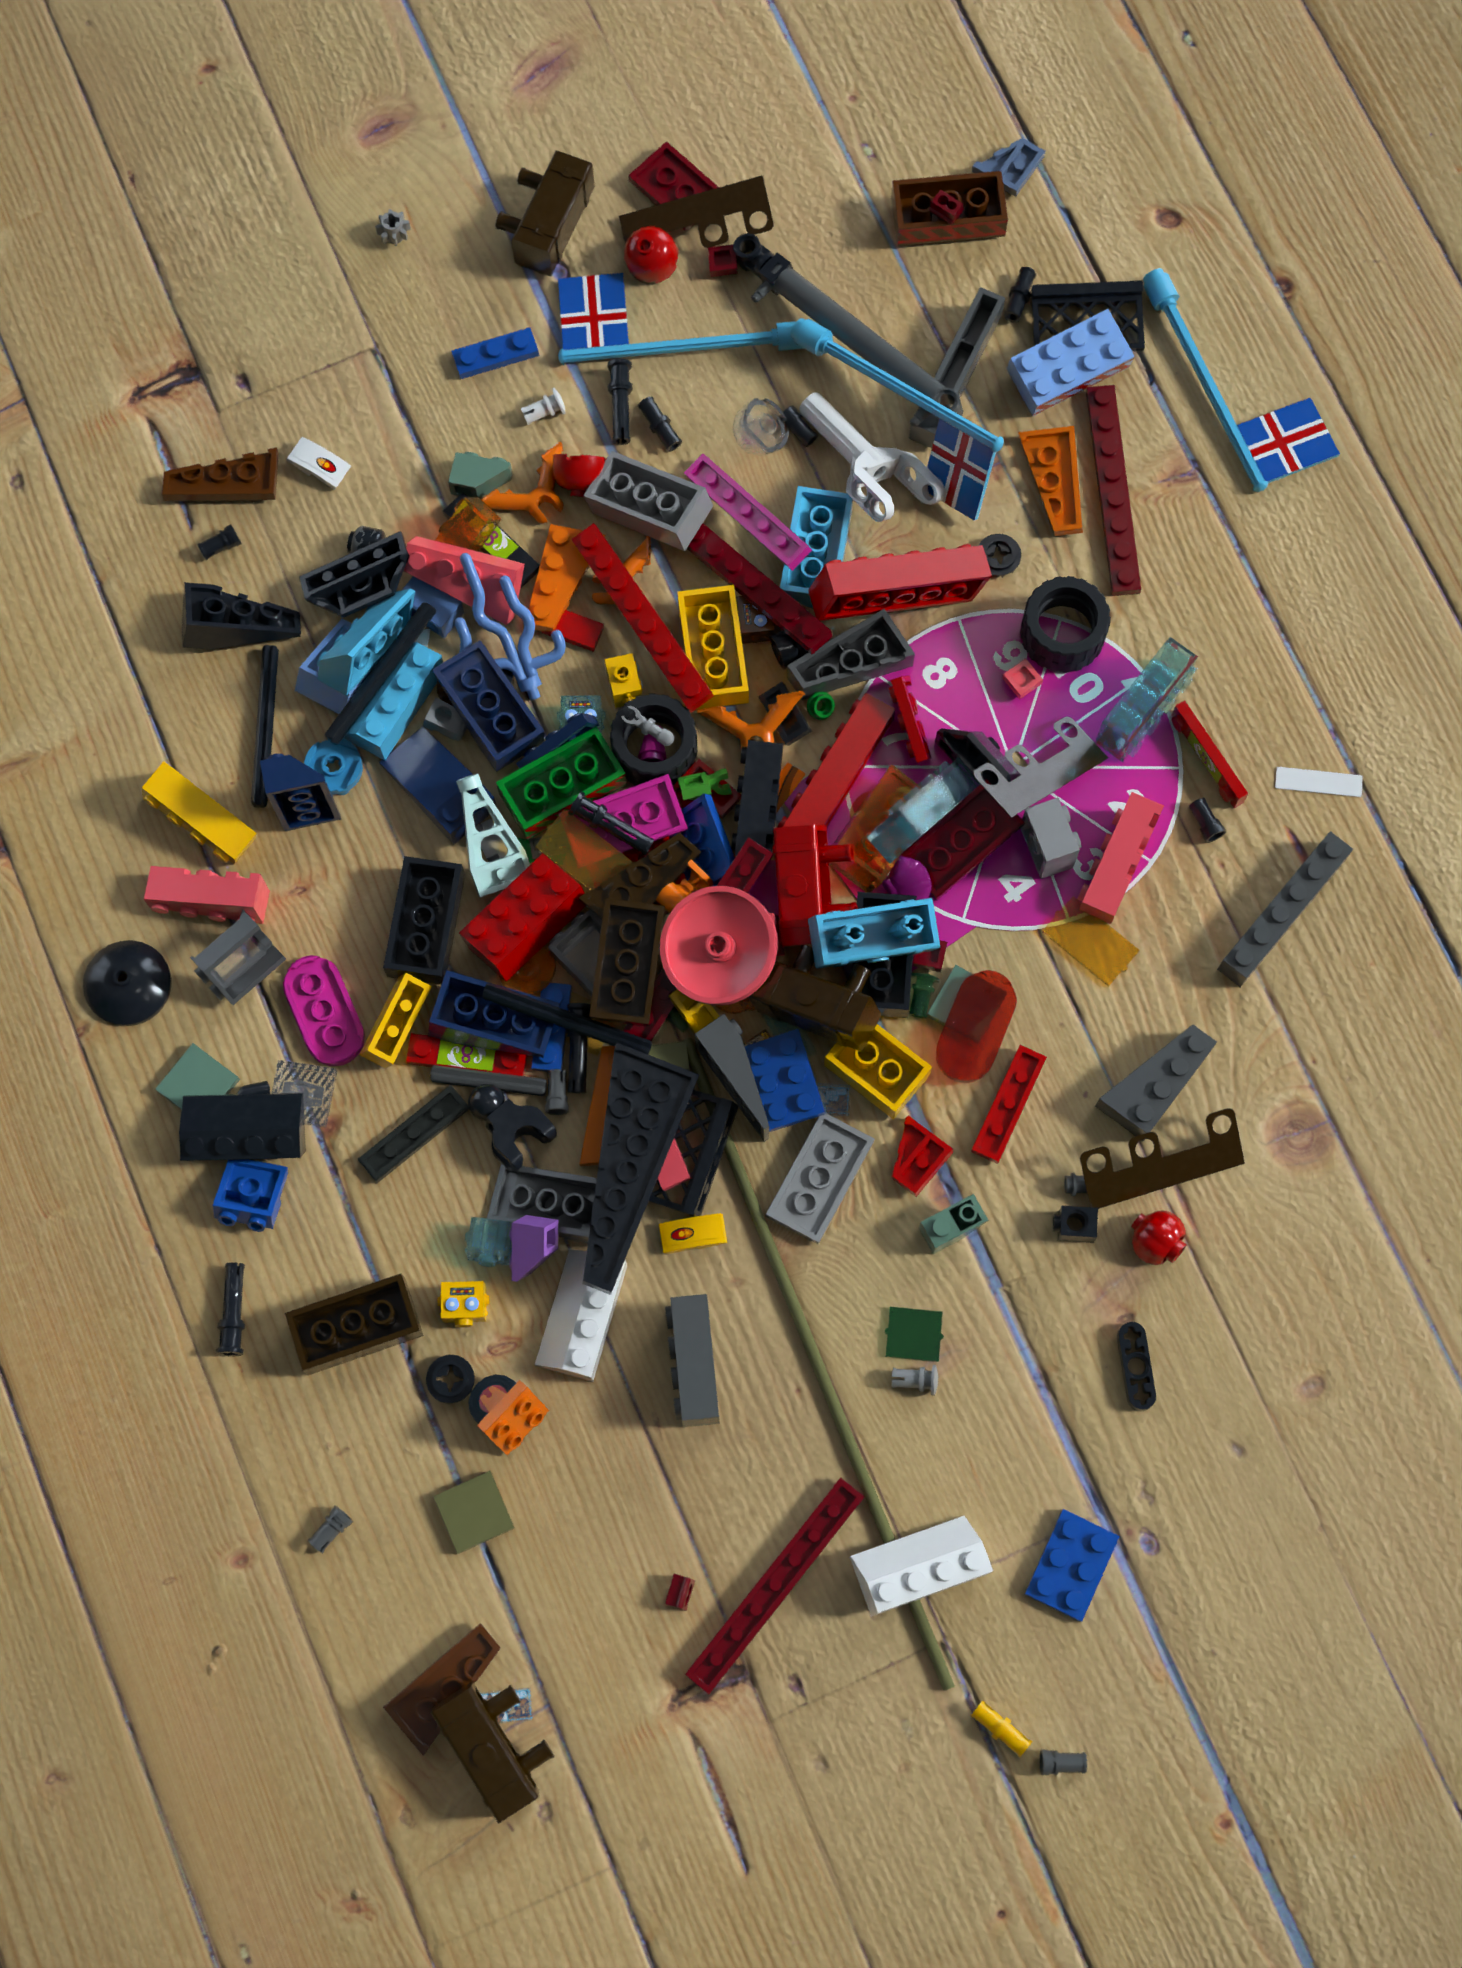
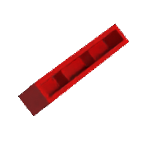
M868 693L864 694L861 701L859 699L854 701L849 711L851 717L848 722L840 724L834 736L837 738L832 747L828 745L820 758L822 764L818 770L813 769L805 782L808 785L803 794L799 792L795 796L791 804V808H793L789 817L784 816L777 828L804 825L829 826L893 722L895 708Z

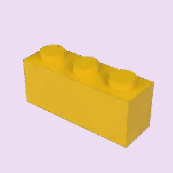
M408 973L398 977L359 1055L383 1068L393 1065L432 986Z

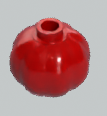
M1155 1211L1147 1216L1141 1213L1131 1225V1228L1135 1230L1132 1238L1133 1250L1145 1263L1161 1265L1166 1260L1173 1263L1187 1246L1183 1242L1186 1235L1184 1224L1171 1212Z

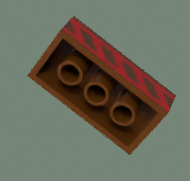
M1002 171L893 180L891 202L897 246L1005 237L1008 215ZM940 190L963 203L964 209L952 225L929 211L931 201Z

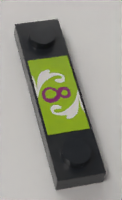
M464 493L460 494L443 510L444 516L483 553L525 564L520 588L538 573L540 565Z

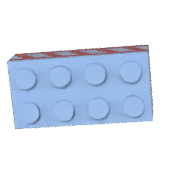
M1106 309L1010 358L1007 371L1032 416H1035L1086 390L1087 387H1091L1129 368L1135 356L1109 309Z

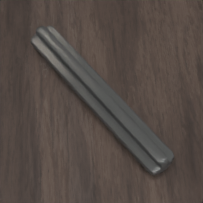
M433 1065L430 1072L431 1081L436 1083L475 1088L482 1084H493L500 1088L501 1091L544 1096L547 1089L546 1080L541 1078Z

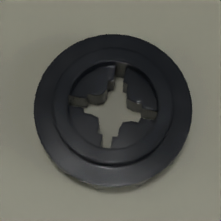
M992 534L984 538L978 545H983L992 576L999 575L1003 578L1006 574L1014 573L1015 569L1020 565V546L1008 535ZM996 547L1001 555H1006L1003 557L1001 564H999L996 558H991L994 556Z
M458 1355L439 1357L430 1365L426 1374V1385L430 1394L436 1400L447 1404L463 1401L472 1392L475 1382L472 1366L467 1360ZM450 1367H452L455 1377L463 1379V1381L459 1380V1382L453 1384L451 1392H449L446 1382L438 1380L448 1376Z

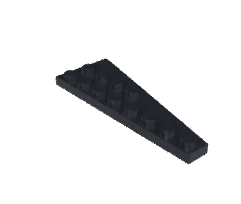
M620 1043L616 1044L614 1050L582 1282L584 1285L611 1295L699 1077V1074Z

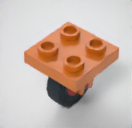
M494 1374L482 1379L472 1390L468 1402L470 1413L478 1423L477 1426L507 1456L512 1450L520 1446L523 1438L534 1427L538 1426L549 1412L548 1408L523 1382L519 1380L516 1383L505 1375Z

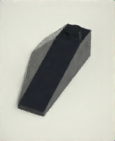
M184 583L182 612L183 648L212 650L301 636L300 612L270 602L260 604L248 600V595L242 593L235 596L222 592L223 587L213 584Z

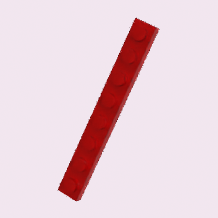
M591 524L571 540L688 710L692 713L713 698L714 694L596 524Z

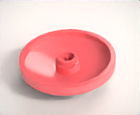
M729 886L706 887L691 893L681 900L669 914L660 939L661 962L671 983L687 997L708 1005H729L739 1002L756 992L769 977L778 951L776 927L767 909L750 894Z

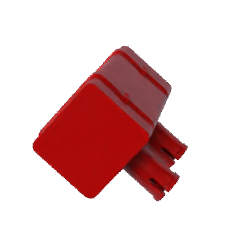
M827 825L773 828V853H775L779 907L778 929L780 928L781 946L812 944L808 925L809 918L840 910L841 912L858 909L856 902L832 904L829 863L853 862V844L828 845Z

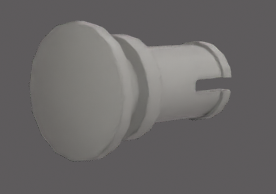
M936 1365L932 1366V1371H926L925 1367H920V1370L893 1368L892 1377H903L905 1379H893L892 1388H918L919 1392L931 1389V1395L935 1396L939 1379Z

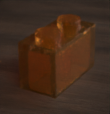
M465 497L456 504L452 517L439 528V535L434 541L479 552L502 519L479 497Z

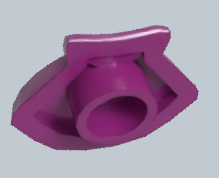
M898 856L893 863L888 877L879 880L887 894L917 896L916 900L927 899L932 888L930 875L920 861L904 856Z

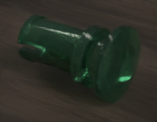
M912 973L911 977L916 979V983L912 984L911 988L914 992L909 1015L926 1019L930 996L935 991L933 983H939L940 979L928 973Z

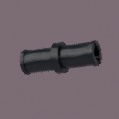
M1030 267L1020 268L1015 286L1010 289V300L1003 314L1005 319L1010 322L1020 321L1025 303L1030 300V289L1036 277L1035 270Z
M649 396L643 399L638 404V408L650 423L649 428L652 433L658 435L668 452L677 449L682 444V440L679 439L670 425V418L662 413L653 397Z

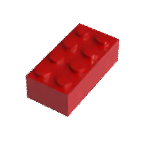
M542 853L473 918L459 934L469 950L507 982L585 907L579 901V897L585 894L578 882Z

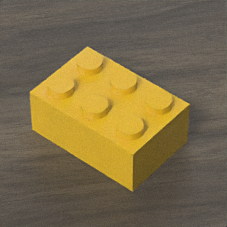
M878 1024L863 1052L836 1043L824 1060L825 1067L893 1120L930 1076L932 1070L931 1065Z

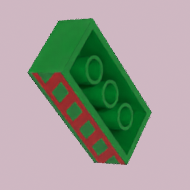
M596 726L496 782L500 797L526 840H529L561 822L559 813L568 811L581 791L585 793L586 798L595 801L626 786L627 781L626 773Z

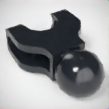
M482 1084L476 1087L469 1095L468 1106L471 1113L479 1120L486 1121V1128L492 1134L491 1148L493 1155L511 1172H517L523 1165V1155L514 1143L518 1137L531 1135L543 1144L550 1143L557 1137L555 1126L540 1109L528 1105L518 1106L510 1099L505 1101V1096L501 1089L493 1084Z

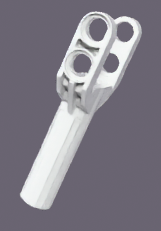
M818 392L810 394L802 402L799 409L800 414L851 464L850 475L847 478L846 493L873 520L882 522L890 519L894 514L892 497L877 483L891 478L892 475L921 503L932 505L943 500L945 489L942 482L914 454L896 448L873 447ZM910 467L916 473V480H913L910 475ZM928 485L933 488L934 498L930 497L928 493ZM861 487H866L867 496H864ZM880 501L883 503L885 507V514H882V512L880 511Z

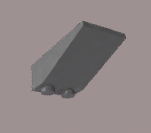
M723 1014L695 1033L696 1049L765 1142L769 1139V1123L743 1044V1038L741 1037L743 1031L734 1019L729 1021L726 1015Z
M501 1163L486 1220L512 1226V1222L525 1215L558 1220L559 1238L588 1243L597 1178L522 1166L517 1172H511Z

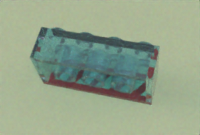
M1169 637L1103 720L1095 743L1122 762H1124L1128 755L1134 757L1143 745L1142 741L1146 734L1150 736L1160 723L1158 720L1163 713L1166 715L1169 713L1177 701L1175 699L1180 692L1184 693L1192 683V677L1197 671L1195 663L1198 656Z

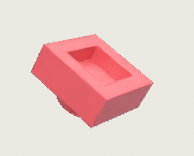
M1026 658L1005 672L1002 677L1019 700L1043 683L1042 677Z

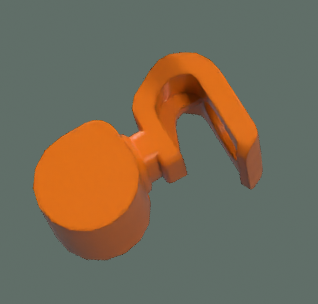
M689 860L687 864L691 869L690 879L687 881L684 878L679 885L674 882L669 883L657 896V902L661 906H665L664 909L669 914L681 900L691 893L713 886L712 879L693 860Z

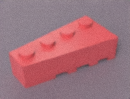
M418 536L407 543L406 550L409 558L404 568L405 572L472 607L473 592L460 562L461 554L468 553L472 558L486 597L484 613L505 625H508L515 618V613L507 603L499 580L504 575L510 577L516 595L519 598L524 563Z
M1131 792L1124 810L1118 808L1112 821L1116 828L1112 835L1106 834L1100 848L1105 851L1101 860L1095 859L1089 872L1094 877L1090 885L1084 883L1077 898L1082 901L1079 911L1108 924L1112 923L1164 805Z

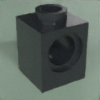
M1061 1206L1058 1214L1053 1215V1232H1058L1057 1241L1094 1243L1097 1238L1098 1208ZM1072 1217L1079 1219L1082 1223V1229L1079 1231L1071 1230L1067 1225V1219Z

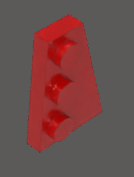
M910 676L892 679L889 693L893 703L898 702L901 714H898L897 717L902 731L907 730L910 740L906 742L908 753L911 758L916 759L917 763L930 759L931 754L923 725L920 720L916 721L915 715L918 714L917 701L911 692L908 693L907 686L912 685Z

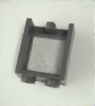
M243 909L238 921L195 958L193 956L190 957L198 966L194 972L205 984L209 981L213 983L209 989L220 1001L225 997L232 1005L236 1004L286 960L272 944V941L260 930L261 928Z
M589 910L586 913L578 914L573 919L572 926L564 933H557L551 939L548 949L551 957L592 997L602 920Z

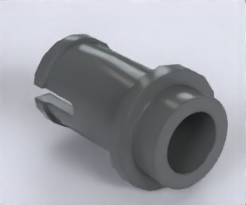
M1075 1173L1065 1176V1193L1071 1194V1196H1076V1193H1087L1084 1176H1076Z

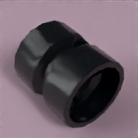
M783 630L769 636L774 655L783 670L787 669V665L809 653Z

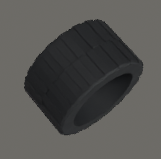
M1073 576L1054 577V579L1047 580L1041 586L1036 587L1031 597L1027 600L1020 631L1023 641L1022 645L1024 650L1027 651L1028 656L1042 668L1045 667L1053 672L1069 673L1070 671H1078L1090 665L1100 654L1110 626V608L1106 603L1103 593H1100L1096 586L1091 585L1086 580L1074 578ZM1058 606L1076 609L1089 621L1092 629L1091 634L1084 640L1076 643L1055 641L1046 635L1038 622L1039 616L1044 611Z
M664 694L640 695L626 702L618 710L615 719L612 721L610 732L612 752L626 773V780L633 783L634 786L669 774L672 785H674L678 781L677 778L682 777L695 763L698 753L697 729L690 711L680 701ZM628 706L638 709L646 719L652 718L656 722L664 723L674 728L681 736V746L678 751L670 758L660 762H646L633 756L628 750L627 739L638 727L626 724L621 716H624L627 720L638 719L635 717L636 713L634 711H629Z

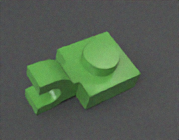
M726 768L707 775L706 772L677 778L683 800H696L703 794H712L711 790L720 795L732 794L729 784H719L721 780L729 778Z

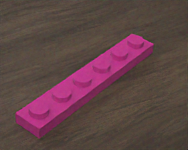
M704 453L684 472L691 482L705 487L709 497L791 571L812 551L803 540Z

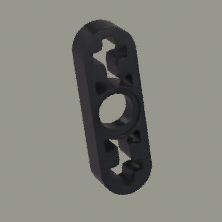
M1127 1322L1117 1333L1127 1402L1136 1411H1146L1156 1401V1390L1146 1332L1139 1323ZM1128 1329H1132L1133 1333L1139 1334V1338L1134 1343L1135 1350L1142 1348L1143 1353L1133 1352L1126 1355L1125 1350L1130 1351L1132 1349L1130 1340L1123 1337V1335L1128 1333ZM1133 1358L1141 1359L1145 1365L1144 1372L1140 1375L1132 1374L1128 1369L1129 1360ZM1147 1378L1148 1383L1143 1382L1141 1386L1143 1393L1149 1394V1398L1145 1400V1405H1141L1140 1400H1134L1133 1395L1138 1393V1384L1131 1385L1130 1380L1140 1381Z

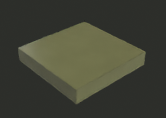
M491 1471L434 1496L457 1554L515 1529Z

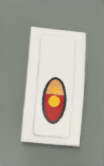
M301 437L286 459L306 475L310 476L312 474L333 490L336 489L351 467L350 464L304 437Z

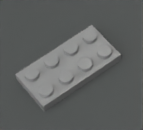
M827 1113L819 1116L770 1205L766 1217L819 1245L875 1139Z

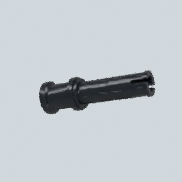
M618 358L612 359L607 363L611 383L608 384V391L612 395L613 443L619 445V439L622 438V445L630 443L629 394L633 388L629 379V370L632 369V362L627 359Z
M581 791L569 809V815L575 814L587 821L589 827L595 829L599 827L644 855L647 854L655 839L648 837L607 812L608 808L604 804H596L586 798L584 792ZM615 826L630 834L631 836L635 837L636 839L618 830L617 828H615Z
M567 1004V1009L570 1012L589 1018L591 1004ZM566 1029L567 1037H570L568 1093L580 1094L581 1092L585 1094L587 1093L588 1038L590 1037Z
M236 1262L225 1264L223 1319L219 1320L217 1328L220 1330L219 1348L216 1349V1354L221 1356H242L244 1350L241 1348L242 1330L245 1329V1324L241 1320L245 1264L239 1263V1266H237Z

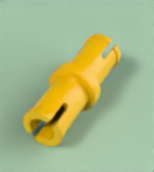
M984 1700L971 1714L972 1718L974 1717L993 1734L991 1736L993 1739H1000L1018 1757H1021L1033 1742L1010 1724L1011 1720L1008 1717L1004 1719L986 1704Z

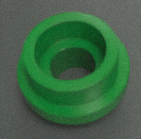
M824 691L814 692L807 701L809 715L817 720L828 718L835 709L832 696ZM821 700L822 707L820 710H817V703Z

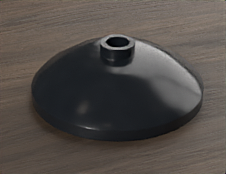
M132 940L119 941L100 950L88 964L83 979L84 996L91 1010L102 1020L117 1026H134L153 1018L166 1004L172 986L171 972L163 956L152 946ZM120 975H128L124 982L118 981Z

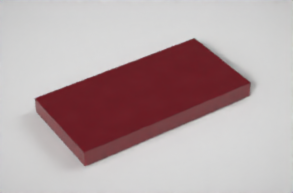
M987 779L985 780L987 784L992 785ZM979 785L900 856L920 861L931 878L932 888L930 893L936 900H939L1026 823L1018 814L1011 818L982 785Z

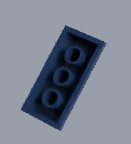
M273 754L268 756L267 759L260 761L266 795L284 831L341 820V814L322 774L291 755Z

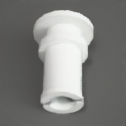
M555 388L552 389L553 395L547 397L546 394L543 396L544 399L521 408L528 425L551 414V416H554L555 412L559 410L562 411V414H566L564 402Z

